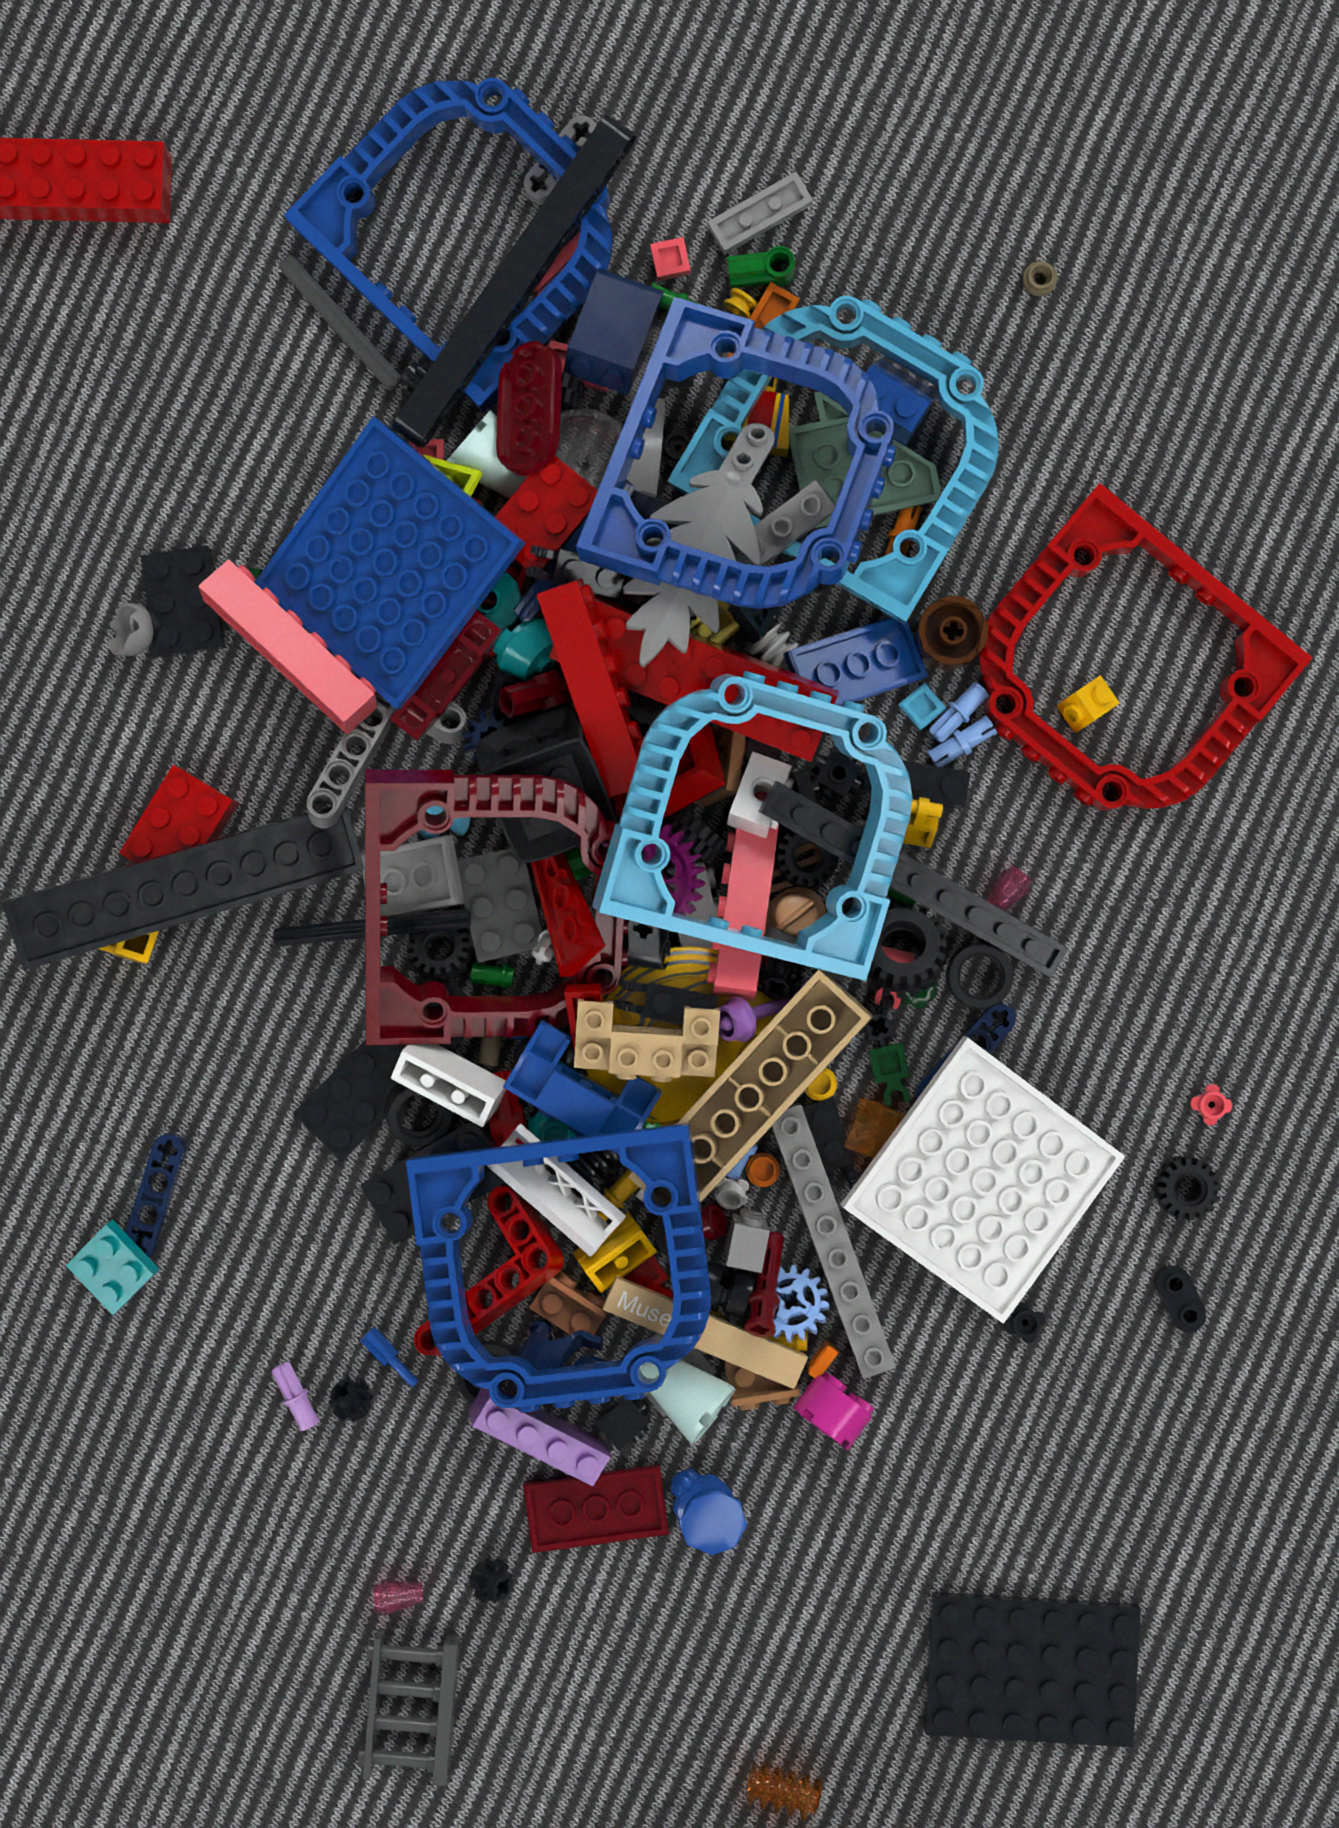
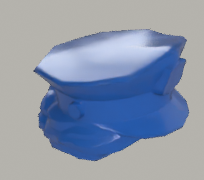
M689 1468L675 1473L671 1480V1492L676 1496L673 1502V1511L678 1518L687 1546L699 1549L710 1555L735 1548L747 1527V1522L741 1502L733 1497L730 1488L718 1477L712 1474L698 1475L694 1469Z

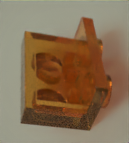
M859 1097L855 1106L851 1129L844 1146L850 1150L875 1158L907 1113H902L885 1107L879 1102L868 1101Z

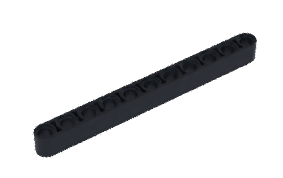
M608 114L599 121L399 411L392 425L393 430L421 449L429 443L629 154L637 138L634 132Z

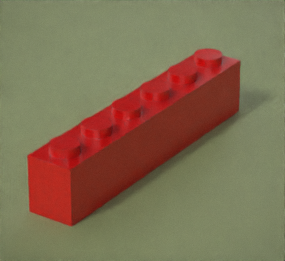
M583 578L542 591L536 595L590 752L610 798L629 791L640 752L638 742L642 741V735L636 720L632 722L627 711V708L631 707L630 699L626 688L619 687L615 675L619 673L617 660L613 653L608 654L604 643V640L608 639L605 625L601 618L596 619L592 608L593 605H596L593 590L590 584L585 585Z

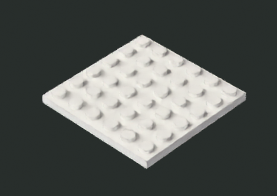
M963 1036L840 1205L1004 1324L1125 1156L968 1037Z

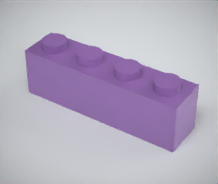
M481 1388L468 1410L473 1427L591 1486H594L611 1457L604 1440L542 1409L532 1412H519V1407L501 1408L491 1400L489 1389ZM503 1390L506 1394H508V1395H513V1394H511V1393H509V1392Z

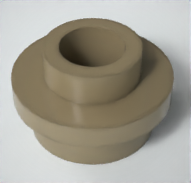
M1044 261L1030 264L1023 274V285L1034 296L1049 294L1057 283L1056 270L1051 264ZM1034 276H1043L1045 283L1042 285L1035 283Z

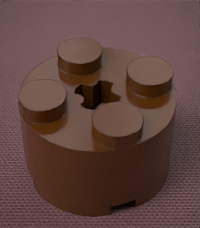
M946 596L933 602L923 612L915 627L914 640L922 660L937 669L956 670L967 666L984 648L988 637V623L973 601L961 596ZM949 626L953 627V633L958 635L953 640H949L948 635L943 633Z

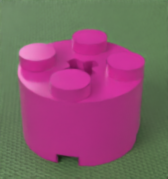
M824 1372L822 1376L818 1375L816 1378H813L792 1408L848 1451L872 1419L871 1413L875 1408L852 1392L847 1396L843 1393L847 1386L831 1374L829 1375Z

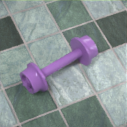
M811 977L803 978L800 989ZM795 990V991H794V994H793L792 998L795 996V994H796L799 990ZM734 996L728 998L723 1006L718 1007L720 1008L719 1035L726 1041L737 1040L746 1042L751 1040L756 1032V1021L779 1013L792 998L786 996L752 1008L742 997Z

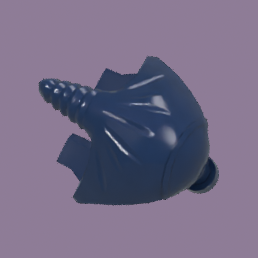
M535 1320L529 1328L531 1335L521 1345L518 1356L529 1361L536 1370L563 1367L566 1360L582 1346L602 1351L603 1338L584 1330H579L565 1338L553 1340L551 1327L543 1321ZM586 1354L580 1356L573 1366L605 1362V1359Z

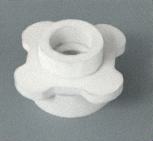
M724 1177L717 1185L718 1190L714 1193V1198L720 1206L726 1209H737L748 1202V1197L745 1195L749 1189L747 1181Z

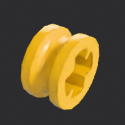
M732 288L730 291L731 298L725 299L723 305L732 314L749 319L751 317L749 312L750 310H755L758 305L757 302L744 291Z

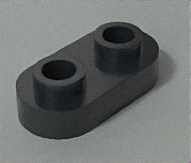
M1166 1265L1159 1269L1155 1275L1154 1284L1171 1323L1183 1332L1190 1333L1199 1330L1205 1323L1206 1310L1190 1275L1186 1270L1177 1265ZM1178 1278L1180 1281L1179 1287L1174 1290L1170 1289V1280ZM1192 1309L1194 1311L1193 1319L1185 1321V1311Z

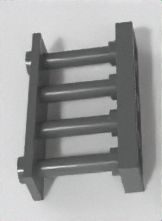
M378 1629L374 1640L368 1641L366 1661L372 1662L366 1742L365 1745L360 1744L358 1753V1767H363L362 1780H370L374 1764L427 1768V1772L433 1773L432 1785H447L450 1774L461 1635L447 1634L444 1646L438 1645L437 1649L384 1645L385 1629ZM383 1659L436 1663V1667L442 1668L441 1681L435 1680V1684L381 1680ZM380 1694L433 1698V1702L439 1703L438 1716L432 1715V1719L379 1715ZM377 1729L430 1733V1737L436 1738L435 1750H429V1754L377 1750Z

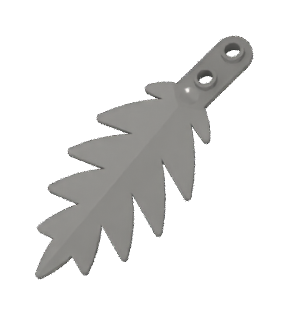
M759 423L745 426L719 470L707 471L689 480L690 487L702 489L693 491L670 502L653 513L650 518L660 519L666 524H683L670 529L671 540L736 561L730 546L731 544L752 565L760 566L759 545L747 507L758 516H761L763 513L760 497L752 483L774 445L775 437L772 430ZM651 538L645 544L657 546L662 540ZM636 578L623 587L624 594L656 595L637 610L626 623L628 630L645 631L640 650L639 665L641 667L649 664L668 641L681 653L687 652L690 632L689 609L714 633L719 631L717 600L711 597L699 595L683 588H677L661 582L660 586Z

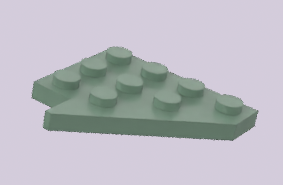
M818 391L814 392L819 422L789 428V444L799 491L814 480H820L836 503L853 459L847 447L849 415L840 404ZM873 431L868 433V435L872 438H879L883 436V434L879 431ZM893 439L892 446L897 447L896 455L891 468L885 467L881 477L885 478V485L880 499L873 498L870 509L874 510L873 517L897 512L913 506L936 503L942 494L936 465ZM829 516L815 528L821 529L828 527L831 516Z

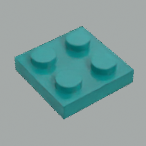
M113 1219L105 1224L66 1265L112 1316L160 1270Z

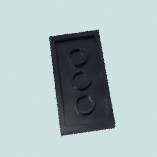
M471 1121L361 1184L364 1193L394 1245L415 1233L406 1160L413 1157L493 1148L495 1145L484 1127ZM484 1165L485 1178L475 1188L467 1203L503 1184L505 1181L487 1165Z

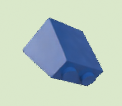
M881 358L869 367L866 374L878 394L881 411L887 413L893 420V439L907 446L936 400L937 392Z

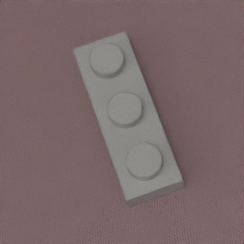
M794 172L709 220L707 227L723 254L726 255L812 206L813 199L797 172Z

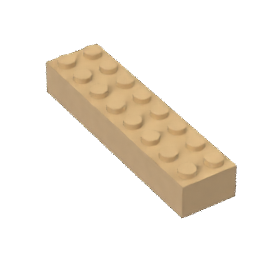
M818 969L677 1123H690L701 1202L874 1017L826 971ZM632 1172L628 1177L645 1191L646 1184ZM657 1187L654 1189L653 1197L657 1203L666 1205L671 1202L672 1195L667 1188Z

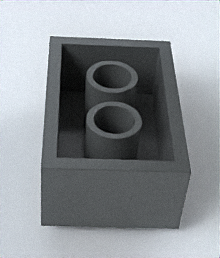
M511 848L458 860L465 909H468L471 913L470 931L478 963L532 951L537 945L538 937L544 929L528 863H520Z

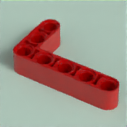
M508 1186L494 1188L489 1193L487 1205L516 1255L465 1292L467 1312L475 1335L556 1276L564 1264L563 1254L537 1210L512 1187ZM511 1195L512 1205L506 1211L505 1201ZM525 1224H528L529 1234L523 1239L522 1229ZM545 1252L547 1261L544 1267L541 1268L539 1257ZM517 1272L519 1274V1283L514 1288L512 1278ZM490 1292L492 1295V1303L490 1307L487 1308L485 1304V1298L487 1294ZM428 1320L415 1332V1348L424 1355L442 1356L437 1346L434 1348L432 1344L433 1335Z

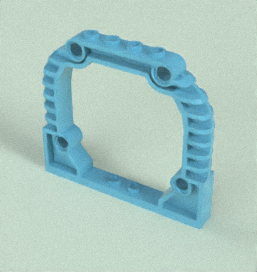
M841 296L835 299L830 307L811 305L787 311L771 320L761 330H770L775 334L785 337L790 336L795 340L805 343L820 338L830 345L839 348H853L863 343L937 386V399L941 407L950 415L962 421L964 450L958 467L919 531L911 529L900 532L894 540L890 554L874 560L860 562L854 574L846 571L843 579L836 583L837 586L905 625L986 489L996 467L999 448L998 432L991 409L981 396L984 379L982 374L971 366L972 361L968 357L956 351L950 354L940 348L942 345L940 341L928 334H924L921 337L911 331L912 326L905 320L896 316L891 319L882 314V308L871 300L864 299L862 302L852 296ZM842 310H849L855 315V320L850 324H842L837 320L836 315ZM742 369L740 374L727 381L712 409L708 410L667 480L671 488L683 495L702 489L690 487L689 480L701 473L720 469L729 453L722 448V441L728 435L739 436L748 416L768 386L772 376ZM964 379L969 380L973 383L974 392L967 395L961 394L956 388V383ZM750 514L754 526L761 521ZM805 539L801 543L796 541L781 553L797 558ZM904 541H913L917 544L919 553L914 557H905L900 551V545ZM826 558L820 560L826 566L835 564Z
M744 671L743 678L731 674L720 675L712 681L709 689L691 692L671 703L653 721L642 742L619 824L616 823L592 907L599 913L866 981L889 907L890 899L886 898L899 859L900 849L905 839L906 829L910 822L913 802L909 773L898 752L885 740L887 733L885 724L881 719L863 713L864 705L844 700L843 706L831 704L832 696L811 690L810 697L797 694L799 686L778 681L776 687L764 684L765 676ZM735 684L738 690L737 697L733 702L727 703L724 692L729 685ZM757 713L820 730L832 735L834 745L842 754L862 761L866 765L872 787L870 810L849 880L846 885L834 887L828 893L825 904L828 912L811 925L800 930L795 944L762 936L763 930L748 925H742L741 930L730 928V922L721 918L709 916L707 922L673 913L675 901L670 895L661 874V870L667 866L670 860V850L666 842L659 838L660 828L679 761L691 737L712 720L740 724L749 721ZM867 723L870 729L869 735L865 740L861 741L858 731L863 724ZM654 844L656 847L654 857L643 861L641 851L646 845ZM852 897L853 906L851 910L843 913V902L847 898Z

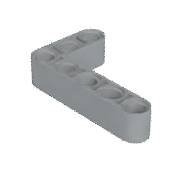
M377 692L375 693L378 708L367 718L377 717L382 722L377 726L371 727L364 723L365 720H363L348 735L344 733L308 796V818L318 828H329L338 821L363 777L365 769L368 768L393 724L390 718L397 709ZM452 703L425 734L446 744L459 742L463 738L462 733L466 727L465 712L461 707ZM446 719H453L459 725L454 729H447L441 723ZM353 745L365 748L363 754L356 756L351 755L347 750ZM336 774H344L349 780L342 785H337L331 781V778ZM320 803H327L332 806V810L326 814H319L314 811V808Z

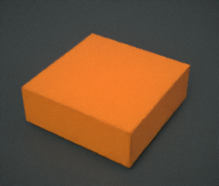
M826 1340L821 1344L806 1365L808 1374L813 1378H816L818 1375L822 1376L839 1353L837 1348Z

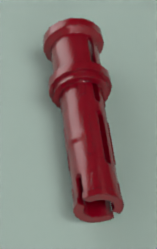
M778 1232L769 1233L762 1273L758 1272L756 1290H753L749 1295L751 1311L750 1318L745 1322V1331L756 1337H771L776 1333V1325L774 1324L775 1310L780 1306V1298L776 1291L783 1243L785 1242L784 1236Z

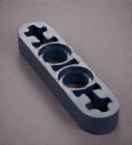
M998 1003L990 1008H986L917 1084L914 1089L915 1101L963 1036L969 1038L974 1034L981 1035L986 1043L984 1050L990 1054L1015 1025L1016 1017L1011 1007ZM1004 1010L1006 1012L1004 1020L1007 1024L994 1027L991 1032L997 1036L992 1041L990 1035L984 1030L979 1029V1026L983 1022L984 1026L988 1028L994 1021L993 1016H991L992 1012L1001 1013Z
M173 1133L158 1137L152 1146L125 1232L135 1243L138 1242L141 1232L134 1231L135 1227L142 1231L153 1232L152 1236L149 1234L145 1235L142 1241V1247L147 1249L144 1253L149 1258L155 1253L186 1154L187 1147L185 1141L181 1136ZM170 1140L174 1141L173 1147L178 1149L177 1154L169 1156L166 1164L173 1165V1170L165 1166H155L156 1161L159 1163L164 1162L166 1151L161 1149V1145L169 1143ZM156 1172L163 1173L168 1179V1186L162 1192L155 1191L150 1184V1178ZM146 1205L154 1207L158 1213V1218L152 1225L143 1223L140 1218V1211Z

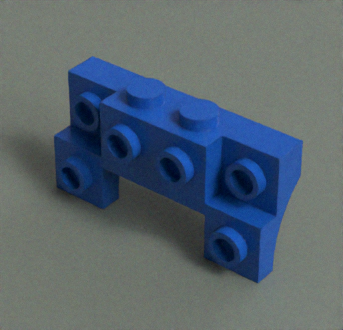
M541 1020L506 1079L503 1088L538 1107V1111L544 1117L551 1120L558 1119L567 1124L569 1130L579 1137L642 1129L650 1112L661 1096L662 1090L637 1075V1079L626 1082L619 1095L559 1061L572 1038L544 1020ZM610 1149L619 1155V1149Z

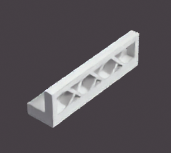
M520 1123L502 1146L516 1145L515 1141L517 1138L523 1143L540 1142V1140ZM557 1156L544 1158V1164L523 1167L522 1161L487 1165L590 1257L626 1217L565 1162H558ZM544 1164L552 1167L555 1170L556 1175H552L550 1172H548L545 1169ZM571 1188L577 1189L583 1198H578L573 1194ZM597 1211H602L612 1222L610 1224L606 1223L597 1214Z

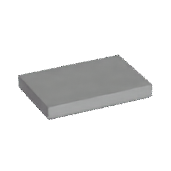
M453 835L400 845L395 851H380V883H387V904H380V915H387V917L409 915L464 904ZM363 853L361 858L364 865L362 873L365 884V853Z

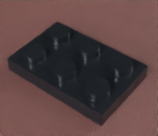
M209 546L141 555L148 612L151 616L154 630L153 646L155 657L164 658L224 649L225 643L221 617L203 601L198 587L214 572L211 548Z

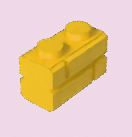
M629 1212L624 1214L626 1216L624 1220L591 1257L580 1247L573 1252V1255L600 1293H603L612 1286L616 1275L623 1278L657 1253Z

